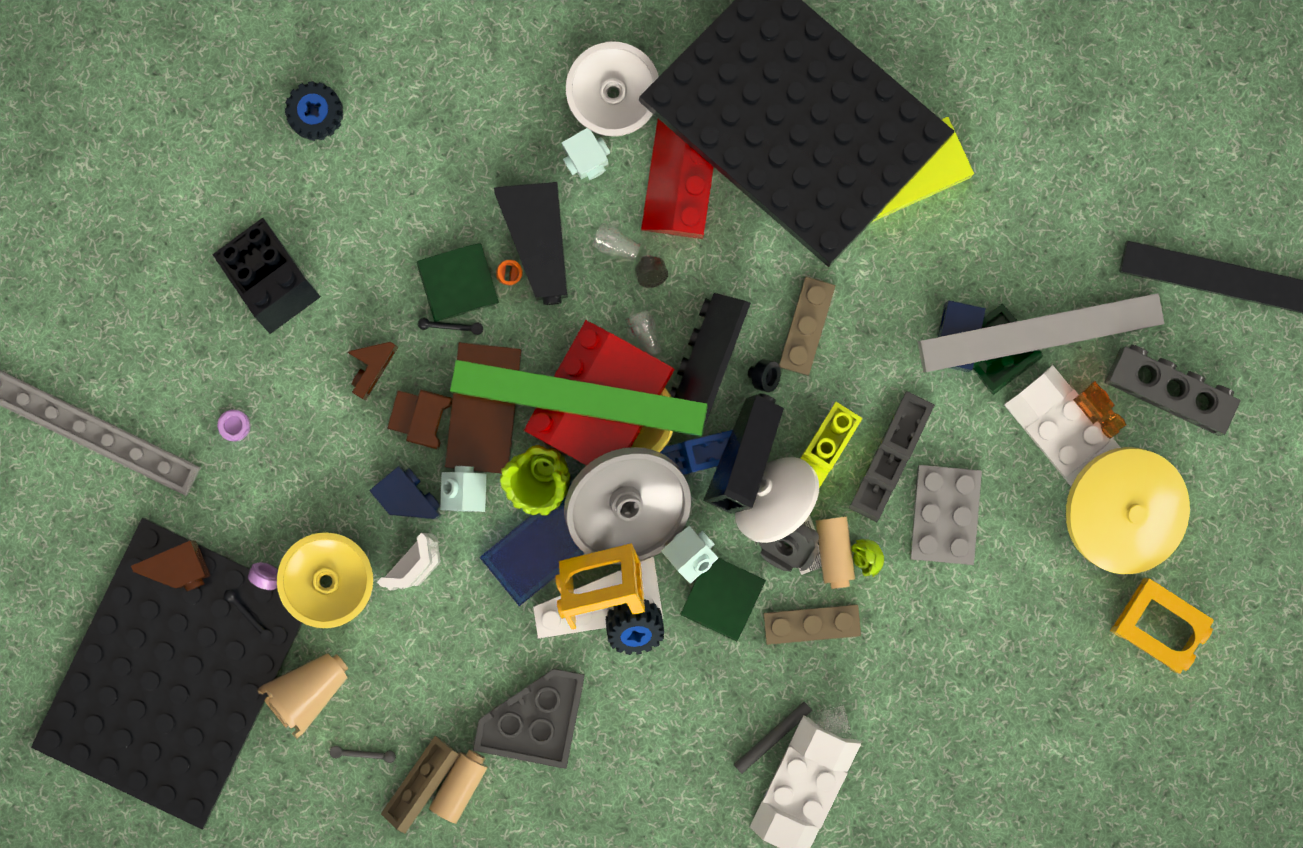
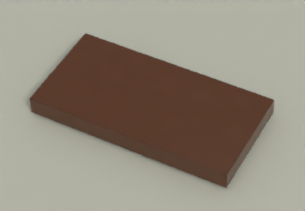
M459 342L457 360L520 371L522 349ZM453 393L445 468L455 469V466L474 467V471L502 474L501 469L505 467L506 463L510 462L516 404Z

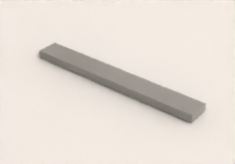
M1159 293L917 342L924 373L1163 325L1165 323Z
M0 370V406L185 496L188 495L201 467Z

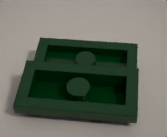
M481 243L437 254L416 262L434 322L460 316L466 312L499 303Z
M1002 303L984 317L982 328L1017 322V319ZM1034 350L975 362L973 370L994 395L1043 357V353L1040 350Z
M718 558L709 570L697 577L680 615L737 642L766 580Z

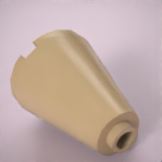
M327 653L262 685L257 691L259 694H264L265 692L268 694L265 703L285 727L289 726L291 729L293 727L296 729L291 734L298 739L345 682L347 676L344 672L348 670V667L337 654L331 657Z

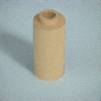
M847 516L816 520L824 583H830L831 589L849 587V580L855 579Z
M470 749L467 754L459 753V757L451 767L429 807L438 816L457 824L488 768L483 764L485 758Z

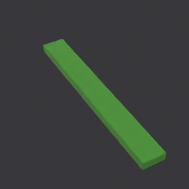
M460 360L455 362L450 392L696 436H702L708 407L707 403Z

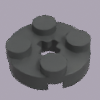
M802 524L794 532L780 540L768 543L759 542L762 548L760 554L768 563L783 571L791 572L793 568H801L800 571L807 570L818 554L819 534L814 529ZM784 542H787V543L790 544V545H789V547H788V546H786V545L783 544V543H784Z

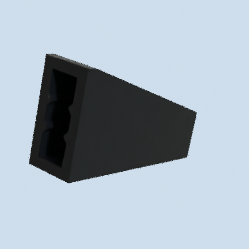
M549 182L494 187L495 196L536 300H543V305L561 304V298H568L558 183Z
M759 393L745 399L703 501L730 514L753 508L784 410L783 407L775 404L776 400L773 397Z

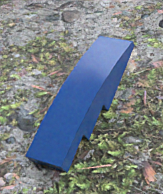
M732 430L666 446L660 453L670 458L679 467L683 475L714 468L719 464Z

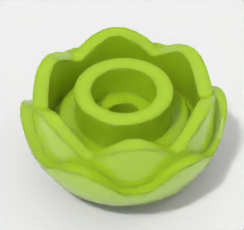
M869 539L856 540V543L851 546V551L854 552V564L862 569L864 576H876L884 564V555L881 548L875 541Z

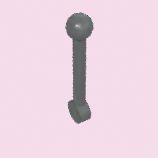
M334 746L330 749V756L335 759L341 756L383 759L387 763H392L396 759L393 751L376 753L343 750L340 746Z

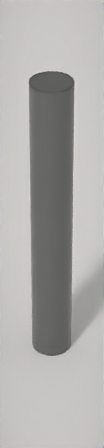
M804 701L742 756L734 766L743 774L801 721L803 715L807 716L813 710Z

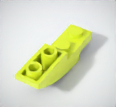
M838 402L834 403L800 459L806 461L815 470L819 480V488L863 419Z

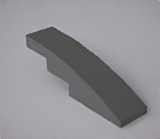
M908 391L905 392L849 509L878 522L907 461L916 447L935 406L934 404Z

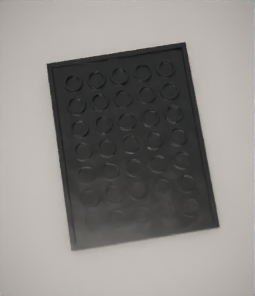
M734 0L639 96V102L828 267L834 263L955 133L953 129L802 0Z
M142 518L31 748L203 830L258 718L265 699L268 697L266 692L259 694L257 689L277 678L303 623L294 618L284 607L277 588L266 590L257 587L248 579L250 568L198 544V547L211 576L204 578V585L188 592L185 587L175 589L133 572L132 565L190 541L188 538L146 518ZM225 591H235L236 598L264 629L272 631L273 639L271 641L263 642L260 639V633L232 602H227L224 599Z

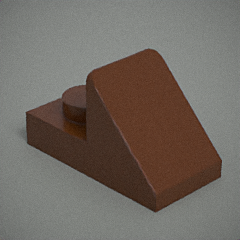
M386 342L347 352L368 365L365 371L360 369L351 383L355 387L352 391L353 394L365 401L367 400L399 348L392 342Z

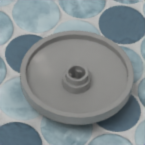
M638 447L618 449L603 454L590 462L573 480L565 499V522L573 541L585 554L632 543L640 561L659 554L679 532H682L690 514L691 493L679 467L664 454Z

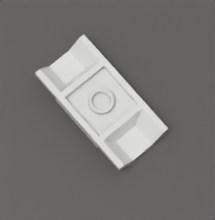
M1053 365L1019 394L1004 404L1070 486H1072L1080 471L1095 457L1109 450L1121 448L1113 439L1112 434Z
M420 533L416 543L385 577H381L377 583L382 587H387L390 591L397 590L398 588L402 590L411 586H420L441 562L437 537L433 533Z
M803 715L750 824V828L762 840L779 848H810L848 774V770L861 742L856 739H844L826 731L809 717Z

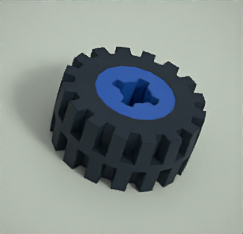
M311 81L305 85L303 83L298 85L299 88L293 89L290 92V98H287L285 102V115L289 125L299 136L315 141V139L324 140L329 135L331 137L335 134L334 131L341 126L340 122L344 115L343 106L338 95L333 89L321 82L315 83Z
M644 599L645 612L639 614H632L627 603L613 606L614 610L609 609L605 621L608 642L613 649L616 648V651L619 653L625 651L626 654L631 655L632 652H636V655L642 654L643 650L649 652L652 650V646L657 647L660 645L659 641L664 639V625L661 610L657 608L654 602L649 604V600Z

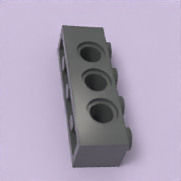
M1131 344L1130 348L1126 346L1120 348L1104 383L1217 436L1226 434L1241 402L1240 399L1233 397L1234 391L1221 385H1216V388L1205 384L1206 379L1194 372L1188 371L1186 375L1176 370L1177 365L1169 360L1159 358L1156 361L1148 357V351L1139 346ZM1141 367H1146L1151 372L1152 378L1148 384L1141 382L1138 378V371ZM1170 380L1176 381L1180 386V393L1177 397H1173L1167 392V384ZM1199 393L1204 394L1208 398L1209 405L1205 411L1200 410L1196 405L1195 400Z

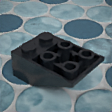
M261 218L212 254L253 316L269 334L273 333L321 297L264 218Z

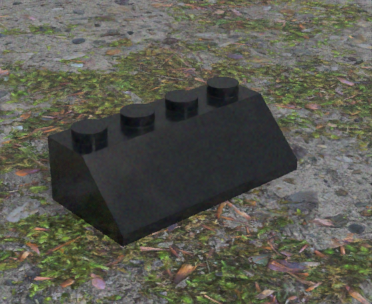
M714 293L711 300L707 298L704 300L699 316L704 317L701 329L695 327L688 343L689 346L693 347L689 359L683 357L677 375L682 376L678 388L672 386L670 391L673 398L707 403L705 424L751 304L748 301Z

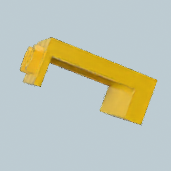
M632 543L559 561L560 574L556 575L555 579L558 591L561 593V599L557 600V608L560 617L566 618L571 629H576L575 615L624 603L628 604L632 614L645 612L641 561ZM621 562L622 584L582 594H574L572 577L574 574Z
M1143 578L1110 631L1169 667L1171 671L1180 674L1182 670L1187 671L1196 658V655L1193 653L1199 643L1204 644L1209 639L1213 628L1210 626L1214 620L1150 578ZM1151 599L1192 626L1194 632L1182 651L1170 649L1135 626Z

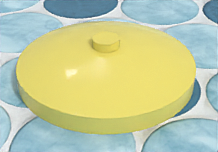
M1135 447L1109 450L1091 460L1074 480L1066 504L1067 528L1077 550L1092 564L1117 574L1141 573L1165 561L1180 544L1186 532L1190 514L1188 491L1178 470L1162 456Z

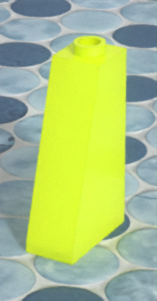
M949 117L943 118L942 121L954 130ZM956 133L873 221L970 179L974 175Z

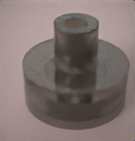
M645 255L636 265L635 274L638 283L642 287L654 288L666 281L668 270L663 259Z

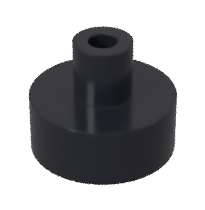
M762 359L755 367L751 366L748 369L747 375L752 379L755 389L772 392L779 384L781 369L777 362Z

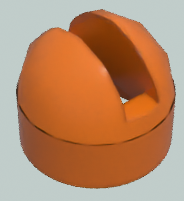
M514 260L501 262L496 269L497 279L504 285L516 284L522 277L520 264ZM506 265L511 266L509 281L505 280Z

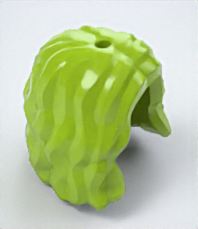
M540 445L531 446L523 454L514 456L501 469L502 474L500 476L501 488L506 492V498L512 501L514 508H522L527 514L537 515L540 513L543 516H547L552 510L560 506L567 495L571 479L569 468L563 455L554 448L546 449Z

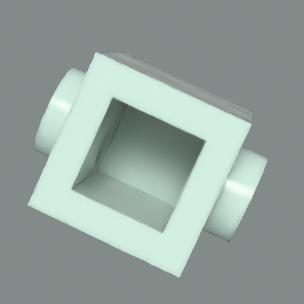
M586 128L562 142V148L567 154L563 161L572 175L578 173L581 180L587 176L589 180H592L606 171L604 166L608 165L606 156L610 154V151L601 137L596 140L590 129Z
M455 466V472H442L440 510L485 512L487 474L474 473V467Z
M690 526L679 532L661 550L676 570L689 583H692L699 575L709 570L711 565L718 559L717 555L711 550L715 545L713 541L703 531L697 534Z

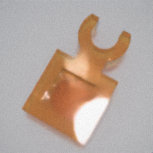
M1096 381L1088 385L1073 399L1093 424L1097 421L1101 424L1103 433L1109 439L1118 434L1119 430L1127 425L1119 414L1113 412L1112 408L1115 404Z

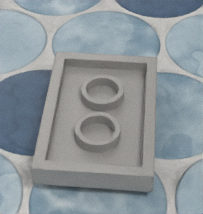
M918 465L910 559L974 565L982 471Z

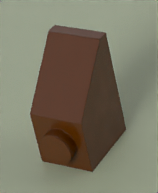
M194 540L185 542L131 566L133 572L175 589L185 587L187 592L204 585L203 579L211 576L198 544Z

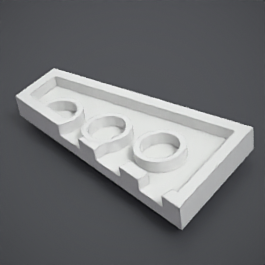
M653 556L641 561L644 599L649 600V604L654 602L657 608H660L662 614ZM617 571L574 590V594H582L622 584V571ZM561 596L533 607L538 638L606 628L605 619L608 616L607 612L609 609L614 610L612 606L575 615L576 629H571L566 618H561L558 612L557 600L561 599Z

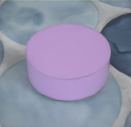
M228 410L218 420V431L226 440L240 441L250 431V420L245 413L239 410Z
M255 563L249 571L248 579L257 587L274 590L277 588L278 569L267 563Z

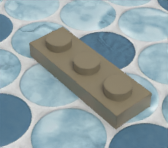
M805 277L779 363L780 368L809 376L836 285Z
M858 604L763 613L766 645L861 636Z
M434 736L381 815L398 831L405 834L460 754L444 740Z

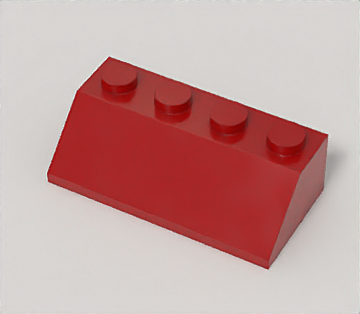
M657 119L641 230L703 239L714 167L659 119Z

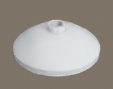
M604 42L594 45L580 54L569 70L566 80L568 105L575 118L594 133L604 136L630 134L645 125L653 115L639 102V96L659 77L658 72L649 57L632 45L622 42ZM616 88L619 91L618 97L610 98L607 94L608 90Z
M784 457L767 463L753 508L735 513V520L739 530L752 541L760 543L777 541L794 532L808 518L816 504L819 494V480L815 470L806 461L796 457Z

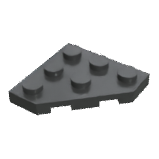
M554 668L491 710L478 721L473 751L567 769L585 674Z

